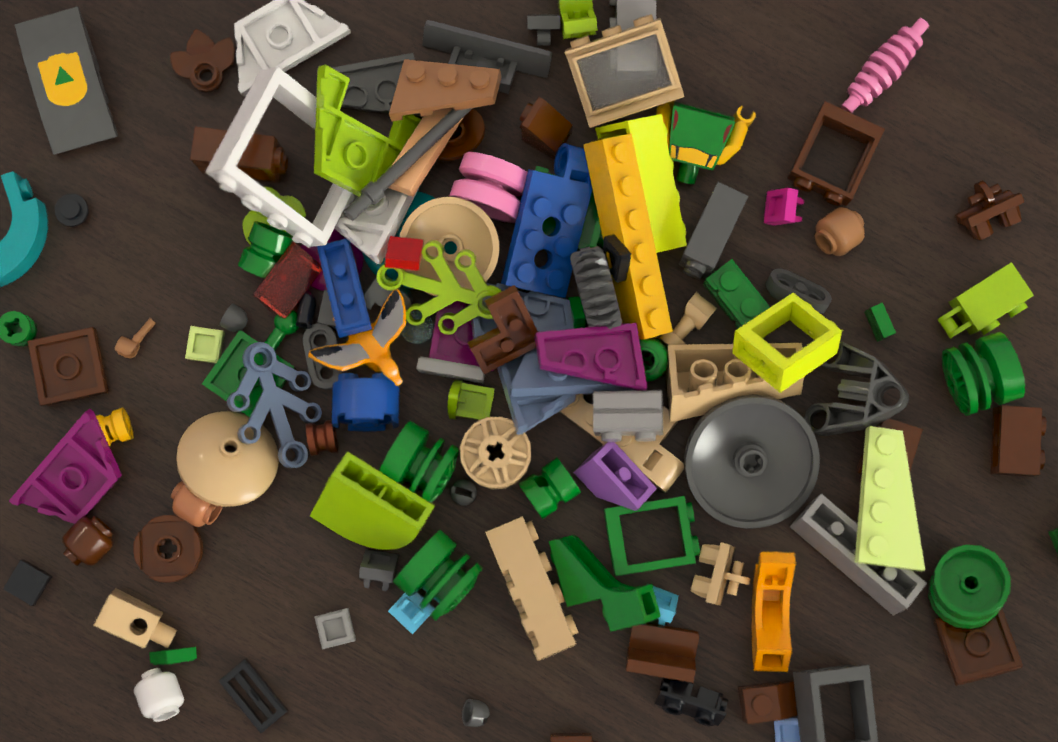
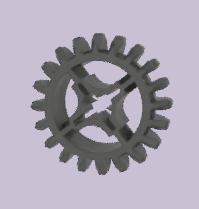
M589 246L572 253L570 261L588 327L607 326L608 329L619 327L622 324L621 313L603 250L599 246L591 248Z

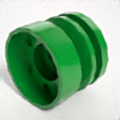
M1002 332L977 339L974 346L975 350L967 342L959 345L958 349L951 347L943 350L942 367L946 384L955 404L965 416L977 413L978 408L981 411L989 409L991 398L998 405L1024 397L1025 380L1020 361L1011 342Z
M409 421L393 443L379 471L400 485H403L405 481L410 483L409 490L416 495L420 490L424 491L421 498L432 503L442 494L453 475L460 448L452 444L443 457L440 454L446 441L440 438L431 449L427 448L426 443L430 432Z
M439 530L417 552L393 581L409 597L423 588L427 593L420 603L422 609H425L435 599L439 605L429 615L435 621L440 616L452 611L475 586L477 577L483 569L476 563L465 573L461 568L470 559L468 554L453 562L450 556L457 544L442 530Z

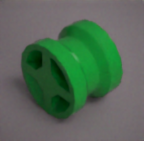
M17 311L7 312L0 317V338L6 343L23 347L28 345L27 341L36 338L37 325L31 317Z

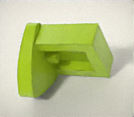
M456 379L452 383L448 395L449 419L456 420V417L482 420L490 417L495 389L463 383V380Z

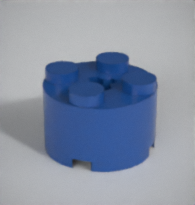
M342 373L338 375V381L332 384L333 427L339 429L340 423L348 424V431L356 432L385 431L386 424L392 423L393 429L399 427V385L396 386L383 373L373 374L372 378H358L359 375L355 373Z

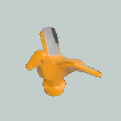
M395 289L390 293L376 321L371 323L372 330L348 336L349 340L344 344L312 349L309 351L308 356L324 366L341 371L365 364L374 372L383 373L396 386L400 385L402 380L398 366L392 359L390 344L406 326V309L400 290Z

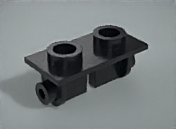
M663 678L660 686L661 692L654 704L661 706L665 712L672 715L685 714L693 717L697 723L704 726H719L725 718L728 699L723 698L722 693L700 686L697 696L693 697L691 696L693 683Z

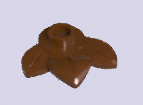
M195 29L188 40L186 52L177 51L170 54L171 65L179 76L190 79L197 90L211 92L220 86L223 80V72L232 66L235 59V47L230 37L214 44L205 33ZM205 72L212 73V78L209 81L201 79Z

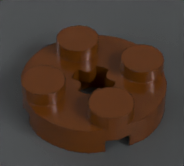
M162 515L151 519L138 532L133 545L134 559L138 567L146 575L150 576L151 579L163 583L183 580L198 568L203 554V542L195 526L178 516ZM166 539H171L172 544L177 546V551L173 552L172 558L169 559L166 553H160V546L166 544Z

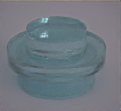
M413 311L411 316L419 320L422 318V313L420 311ZM429 316L418 326L411 325L406 319V326L401 333L409 343L422 344L431 338L434 325Z

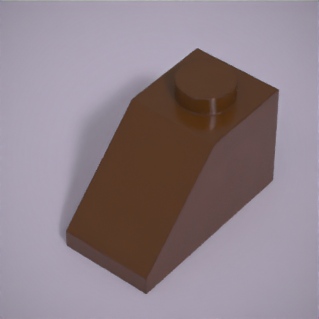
M794 679L738 686L742 720L746 724L777 721L798 716Z

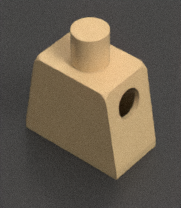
M117 588L109 595L94 626L142 648L146 647L149 640L168 648L177 632L176 629L159 621L163 614L162 611ZM134 619H144L147 627L144 629L137 628L134 624Z

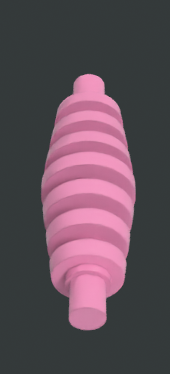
M919 18L911 28L902 27L897 32V35H893L888 39V43L882 44L878 51L872 53L869 61L862 67V72H859L855 77V83H851L848 87L849 98L841 105L843 110L853 113L859 105L868 106L873 101V98H877L882 94L883 90L892 85V81H897L901 76V71H904L908 66V61H911L915 56V50H919L923 44L921 35L929 27V24L924 19Z

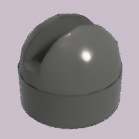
M232 303L223 315L219 325L228 331L237 332L247 326L248 317L241 307Z
M460 479L452 485L450 495L456 504L468 506L475 501L477 488L470 480ZM456 487L472 491L471 498L462 494H456Z
M467 699L462 709V722L464 726H483L490 716L489 707L483 701Z

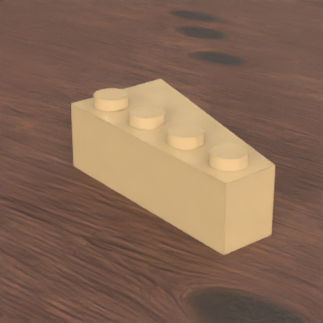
M768 343L787 359L803 349L802 343ZM733 344L668 345L666 383L670 422L702 416L716 405L739 396L765 395L782 399L801 395L804 377L779 393L732 354Z
M522 516L485 532L500 570L505 577L511 597L520 613L525 631L532 642L537 660L539 661L576 645L573 635L579 632L571 614L564 616L560 604L565 602L558 583L551 585L547 576V572L552 571L545 551L538 554L533 541L538 540L539 537L532 520L525 523Z

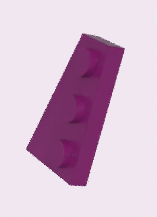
M456 301L436 312L428 358L479 366L468 345V342L473 340L471 320L459 326L456 332L451 335L443 334L438 328V322L443 314L448 312L456 314L469 306V304ZM443 320V325L446 328L451 329L455 326L453 320Z

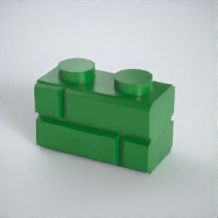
M733 259L711 274L703 283V286L729 319L736 322L735 326L737 329L770 308Z

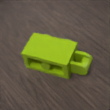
M1011 262L949 301L948 303L952 310L937 320L950 339L965 329L970 335L978 331L985 335L1001 325L997 320L1001 316L1008 313L1010 317H1013L1028 308L1025 301L1033 297L1034 294ZM954 314L958 316L963 324L960 327L952 318Z

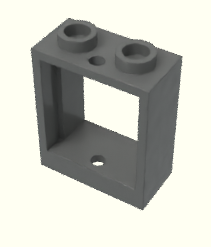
M717 182L678 264L684 268L682 271L684 274L700 280L701 277L708 278L711 275L746 203L748 195Z
M848 664L793 672L800 742H825L819 686L849 682L855 740L842 742H878L869 665Z

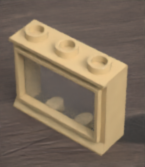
M652 14L633 20L634 27L622 30L621 26L617 25L601 31L603 36L601 38L590 41L589 36H584L570 41L571 48L565 50V55L589 128L684 97L683 88L661 18L654 20Z

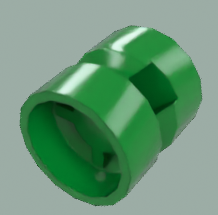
M255 221L248 237L251 245L244 248L238 266L259 277L278 281L284 266L281 257L288 255L293 243V236L271 225Z
M557 457L542 467L541 475L532 474L518 484L542 519L558 509V502L567 503L581 493L577 484Z

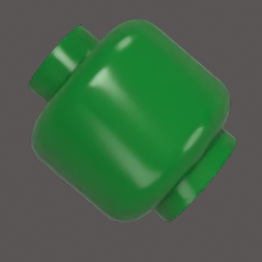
M648 338L639 340L646 382L655 381L662 377L668 369L667 347L658 339Z

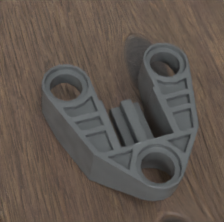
M840 341L839 355L835 362L832 364L824 362L821 366L833 372L871 378L870 383L841 379V384H838L837 389L839 391V399L866 402V406L862 407L835 402L832 404L816 403L808 408L804 419L811 427L813 433L819 436L866 430L867 427H876L901 412L908 404L909 394L884 363L874 356ZM890 388H896L900 392V400L893 406H887L883 401L884 393ZM825 411L827 413L826 423L821 429H816L813 424V418L817 413Z

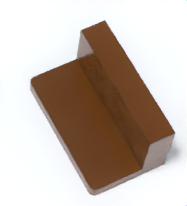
M652 623L632 626L626 656V671L694 683L696 673L695 657L699 642V632Z

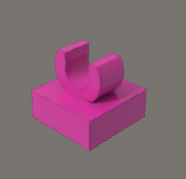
M782 188L767 191L764 223L776 226L801 222L802 217L796 216L797 205H803L804 200L798 197V190Z

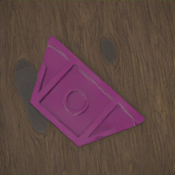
M91 409L84 412L10 498L9 502L11 504L19 506L22 503L38 508V513L48 516L55 515L64 521L75 524L94 508L122 476L95 413Z

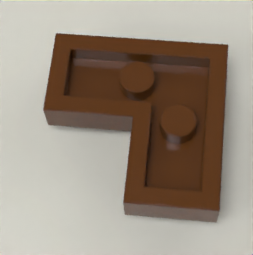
M515 285L484 300L497 328L468 342L483 374L536 348L535 335L538 330Z

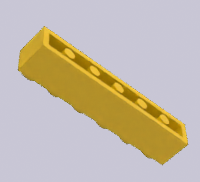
M632 134L583 144L603 241L604 236L615 234L632 253L626 281L616 283L611 276L622 324L636 323L639 340L673 332ZM607 252L606 255L609 268H613L610 261L609 252Z

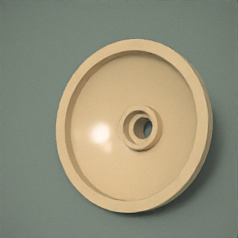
M441 197L425 202L410 214L400 233V237L424 239V246L431 240L440 242L444 248L443 257L460 286L474 290L465 272L460 271L455 265V258L461 250L468 249L475 254V265L485 282L494 272L498 262L500 251L499 237L492 220L480 207L465 199ZM450 241L457 245L456 252L451 255L445 251V245ZM435 246L427 248V253L430 256L436 257L439 255V251ZM423 255L419 271L404 269L410 273L441 281L432 264L426 261ZM463 255L459 258L462 265L469 266L471 264L469 256Z
M231 411L215 412L205 415L192 423L180 439L176 457L178 472L185 486L201 500L218 506H240L259 498L271 486L279 464L277 445L264 425L260 428L261 435L257 442L244 444L238 438V430L242 425L247 424L250 418L245 414ZM248 427L245 429L244 435L248 440H251L254 437V432ZM233 446L236 451L229 453L224 447Z

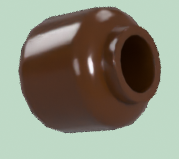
M86 516L82 517L64 534L62 541L67 549L63 553L77 566L81 562L94 566L112 548L113 539L111 536L114 532L97 516H94L92 519Z

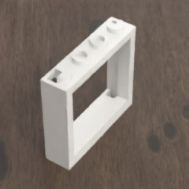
M279 67L261 70L208 166L206 173L220 183L219 187L221 189L233 192L242 199L241 203L245 207L253 211H259L268 218L267 222L271 226L285 230L292 235V240L295 243H302L308 248L324 246L327 244L352 194L351 192L333 183L315 220L311 223L236 167L272 97L314 130L316 127V97Z

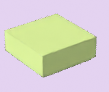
M190 326L185 359L216 364L221 357L225 332L223 330Z

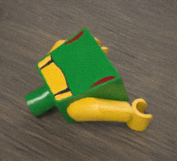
M676 100L657 106L656 115L662 114L663 123L667 128L666 139L669 154L673 161L680 162L676 180L687 184H695L699 168L713 170L716 165L725 164L741 149L748 127L756 117L754 111L749 119H744L740 114L743 106L737 109L733 117L675 102Z

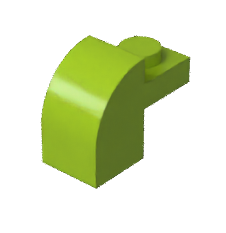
M558 0L564 39L596 35V31H598L597 20L592 0Z

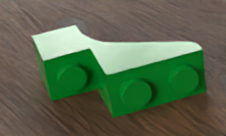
M576 535L549 541L551 560L556 566L560 580V589L567 607L601 598L603 616L606 622H608L610 632L644 624L661 617L652 584L629 586L617 581Z

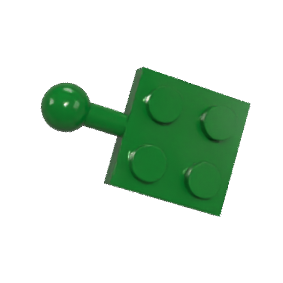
M288 308L280 310L274 318L275 328L264 343L270 345L275 351L286 335L295 333L299 329L295 325L297 312ZM239 330L202 385L227 401L228 396L237 391L246 372L243 364L245 349L258 341L242 330ZM258 353L254 356V361L257 365H262L264 361L263 356ZM276 354V359L294 370L296 369ZM273 374L276 386L282 389L287 380ZM259 378L249 394L250 404L248 408L241 411L248 417L251 416L263 391ZM236 395L233 400L234 405L241 408L243 399Z

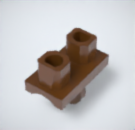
M980 181L974 185L976 194L967 198L968 203L972 207L955 214L958 223L967 226L974 239L982 240L994 233L989 219L997 216L1000 225L1003 227L1012 226L1020 222L1021 215L1018 205L1024 203V199L1021 193L1014 195L1010 190L1002 192L999 184L989 187L986 182Z

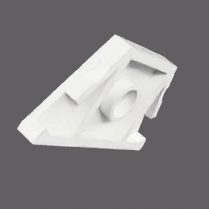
M273 0L234 23V30L237 42L236 61L239 72L238 89L242 96L248 94L259 71L279 67L284 72L288 71L349 35L350 30L348 26L344 23H339L326 15L320 8L310 5L304 0Z
M388 188L383 192L384 197L376 205L371 204L352 221L344 213V210L358 198L357 195L352 193L335 226V230L376 264H381L387 252L390 236L396 235L415 195L412 197Z

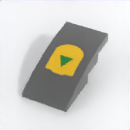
M79 6L14 24L32 91L53 155L117 137L118 132L108 106L109 100L99 73L100 67Z

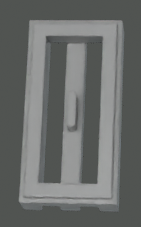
M427 357L418 358L417 371L419 373L484 384L485 374H483L479 366Z

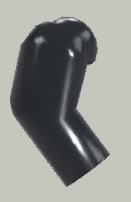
M292 287L288 302L291 305H299L295 325L299 328L310 329L312 328L316 309L315 297L308 288L303 287L299 289Z

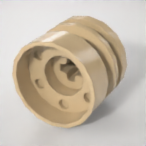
M486 417L474 423L464 434L460 445L461 463L467 475L478 485L491 490L506 489L517 484L527 473L531 462L530 441L526 433L517 435L512 420L503 417ZM498 444L502 445L501 451L505 455L504 458H496L494 462L490 461V453L487 451V448L489 446L495 448Z

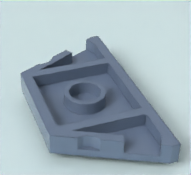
M534 348L525 353L511 384L510 397L639 390L539 369L537 349Z
M525 354L497 368L517 435L525 433L572 404L576 398V394L510 397L511 384Z

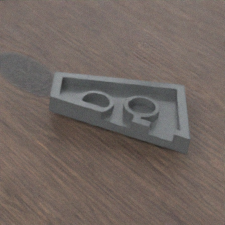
M414 53L332 67L334 70L350 78L341 108L389 114L404 59L415 60ZM420 113L412 114L418 118H423Z

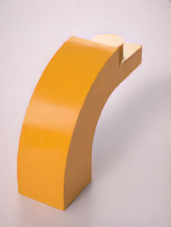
M760 552L759 562L755 564L751 627L754 671L788 672L792 653L789 607L796 565L795 553Z

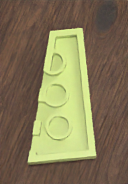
M869 426L865 430L855 563L921 572L925 571L903 431Z

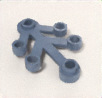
M253 343L243 353V364L246 372L237 391L228 396L227 406L233 412L246 410L250 404L249 394L258 378L263 391L247 424L239 428L238 438L244 444L257 442L261 435L260 428L270 411L281 444L278 451L280 463L286 468L301 467L307 461L308 451L303 443L294 440L283 406L298 413L301 420L305 423L317 422L321 418L322 410L318 404L313 402L307 403L277 387L273 374L289 381L290 388L296 392L308 389L311 385V377L305 371H296L276 359L274 349L267 343ZM256 353L263 356L264 361L262 365L255 363L254 356ZM298 375L304 378L305 383L303 387H299L295 382ZM236 395L243 399L241 408L234 405L233 400ZM308 407L313 408L315 411L313 419L308 418L306 415ZM248 427L254 432V437L251 440H248L244 435L245 429ZM288 449H292L295 452V459L293 461H289L286 457Z

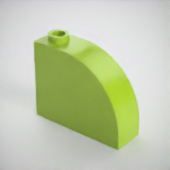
M347 452L327 482L310 517L354 543L374 549L392 550L404 547L415 539L435 506Z

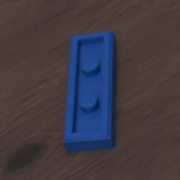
M345 238L327 243L324 246H317L339 338L372 330L351 242Z

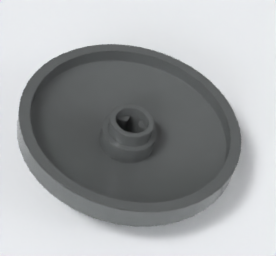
M765 395L739 396L724 401L707 411L691 431L684 454L686 480L696 501L713 518L738 528L767 527L791 516L805 503L812 493L820 468L818 443L806 420L790 405Z

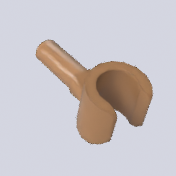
M149 318L133 336L132 340L121 336L115 346L117 354L126 358L135 357L139 351L142 339L156 322Z

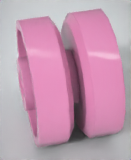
M477 152L464 153L459 171L466 179L454 181L449 197H457L474 203L490 219L516 223L520 200L516 197L523 194L528 172L512 163Z

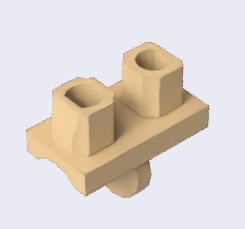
M720 543V546L702 545L699 562L715 567L712 579L695 575L691 587L692 593L706 598L708 603L721 606L727 580H730L727 594L735 596L737 595L739 583L749 585L750 578L741 576L744 563L734 561L732 573H729L736 547L725 543Z

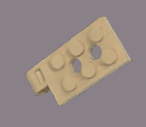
M576 394L575 402L559 412L604 445L606 442L601 441V436H595L593 432V404L587 403L584 400V394ZM663 406V435H656L655 441L641 442L636 441L635 436H622V441L615 442L645 476L664 493L669 490L684 470V463L661 446V443L678 423V421L670 422L669 409Z

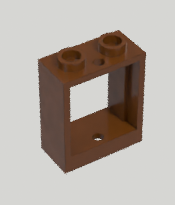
M825 101L818 111L787 179L793 181V186L801 191L811 192L813 190L823 195V200L834 206H841L843 204L847 206L857 191L885 129ZM822 125L866 145L845 191L801 171Z
M195 126L190 160L202 174H207L206 170L228 130ZM253 134L236 167L253 180L280 183L281 174L286 175L288 155H284V148L281 147L275 136Z

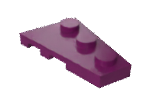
M636 323L621 324L619 327H613L612 329H608L607 326L536 332L535 343L539 369L641 391L647 389Z

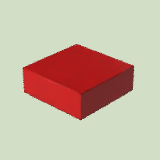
M390 236L385 256V267L419 271L424 239Z

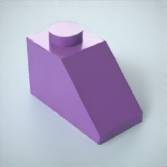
M606 442L573 472L597 498L634 511L638 510L657 489L615 442Z

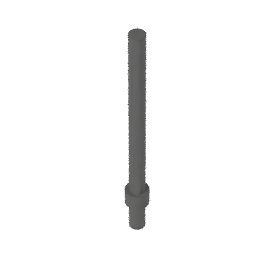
M473 108L457 111L452 109L375 182L370 181L361 190V195L344 210L345 215L354 221L371 204L376 205L384 197L383 192Z

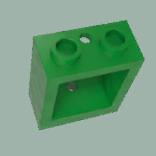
M685 496L644 502L636 511L623 506L603 509L614 576L696 563L695 556L700 555V547L697 535L691 536L689 523L695 522L692 503H686ZM676 506L684 556L627 565L619 515Z

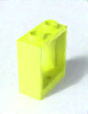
M791 293L735 330L732 354L781 393L838 353L842 330L834 322L826 319L816 311L811 304L803 301L795 293ZM790 320L814 339V341L787 359L762 338Z

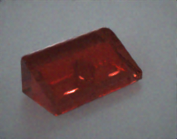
M292 242L253 295L270 312L285 319L321 273L322 266L299 245Z

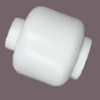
M160 668L151 669L141 675L142 680L134 688V693L143 716L153 718L154 722H160L177 715L180 712L179 707L184 702V697L176 675L172 672H162Z

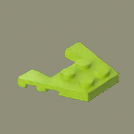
M327 65L319 66L317 71L314 173L359 197L361 190L370 181L375 182L392 166L421 119L412 114L404 115L403 120L393 121L389 137L380 134L340 111L350 78Z

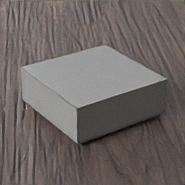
M349 608L314 616L322 649L356 641Z

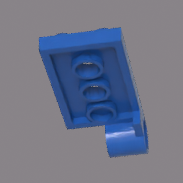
M564 143L559 147L555 156V175L528 169L501 284L506 286L515 285L516 288L566 298L572 274L570 258L572 253L577 252L592 193V184L584 148ZM553 217L556 222L555 230L551 234L545 235L542 229L543 222L547 218ZM544 249L548 254V260L544 266L537 267L534 262L535 255L538 251Z

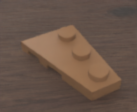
M404 59L389 111L391 122L403 120L404 115L420 113L422 117L433 115L434 110L453 108L457 111L495 104L502 78L501 71L496 68Z

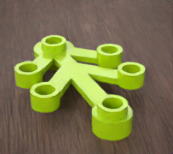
M436 240L428 241L422 249V255L426 261L432 264L441 281L410 273L404 269L387 268L385 263L377 272V281L386 290H395L399 286L404 285L438 295L423 304L415 303L408 308L406 319L411 325H421L426 317L456 301L470 304L456 314L448 312L441 316L438 328L446 335L455 333L459 326L477 316L493 319L483 299L501 292L498 287L486 284L475 265V254L468 249L461 250L457 254L455 265L460 271L465 272L474 290L461 287L443 257L444 248L442 244ZM435 246L439 251V255L436 257L430 256L427 253V248ZM467 255L471 258V264L464 266L460 263L459 258ZM387 270H396L398 278L390 279L387 276ZM414 309L419 310L422 313V318L419 320L414 319L411 316V311ZM451 319L455 326L448 329L443 325V320Z

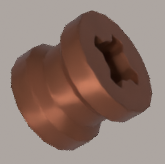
M326 420L322 425L306 424V437L311 456L319 455L321 451L338 452L336 428L332 426V420Z

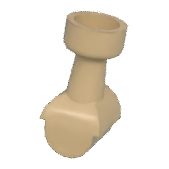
M696 292L686 304L684 315L673 332L663 334L658 339L666 347L668 345H686L683 339L694 328L700 330L717 308Z

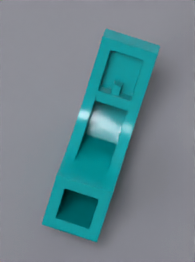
M14 171L0 175L12 210L11 226L6 236L0 241V287L17 280L33 266L43 250L48 232V215L45 204L37 198L29 199L33 197L30 183L26 178L23 179Z

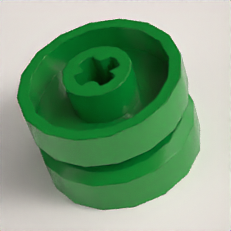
M962 545L952 548L941 557L929 580L928 598L932 609L944 622L956 628L974 629L986 625L999 613L1010 594L1011 577L1006 564L995 552L983 546Z

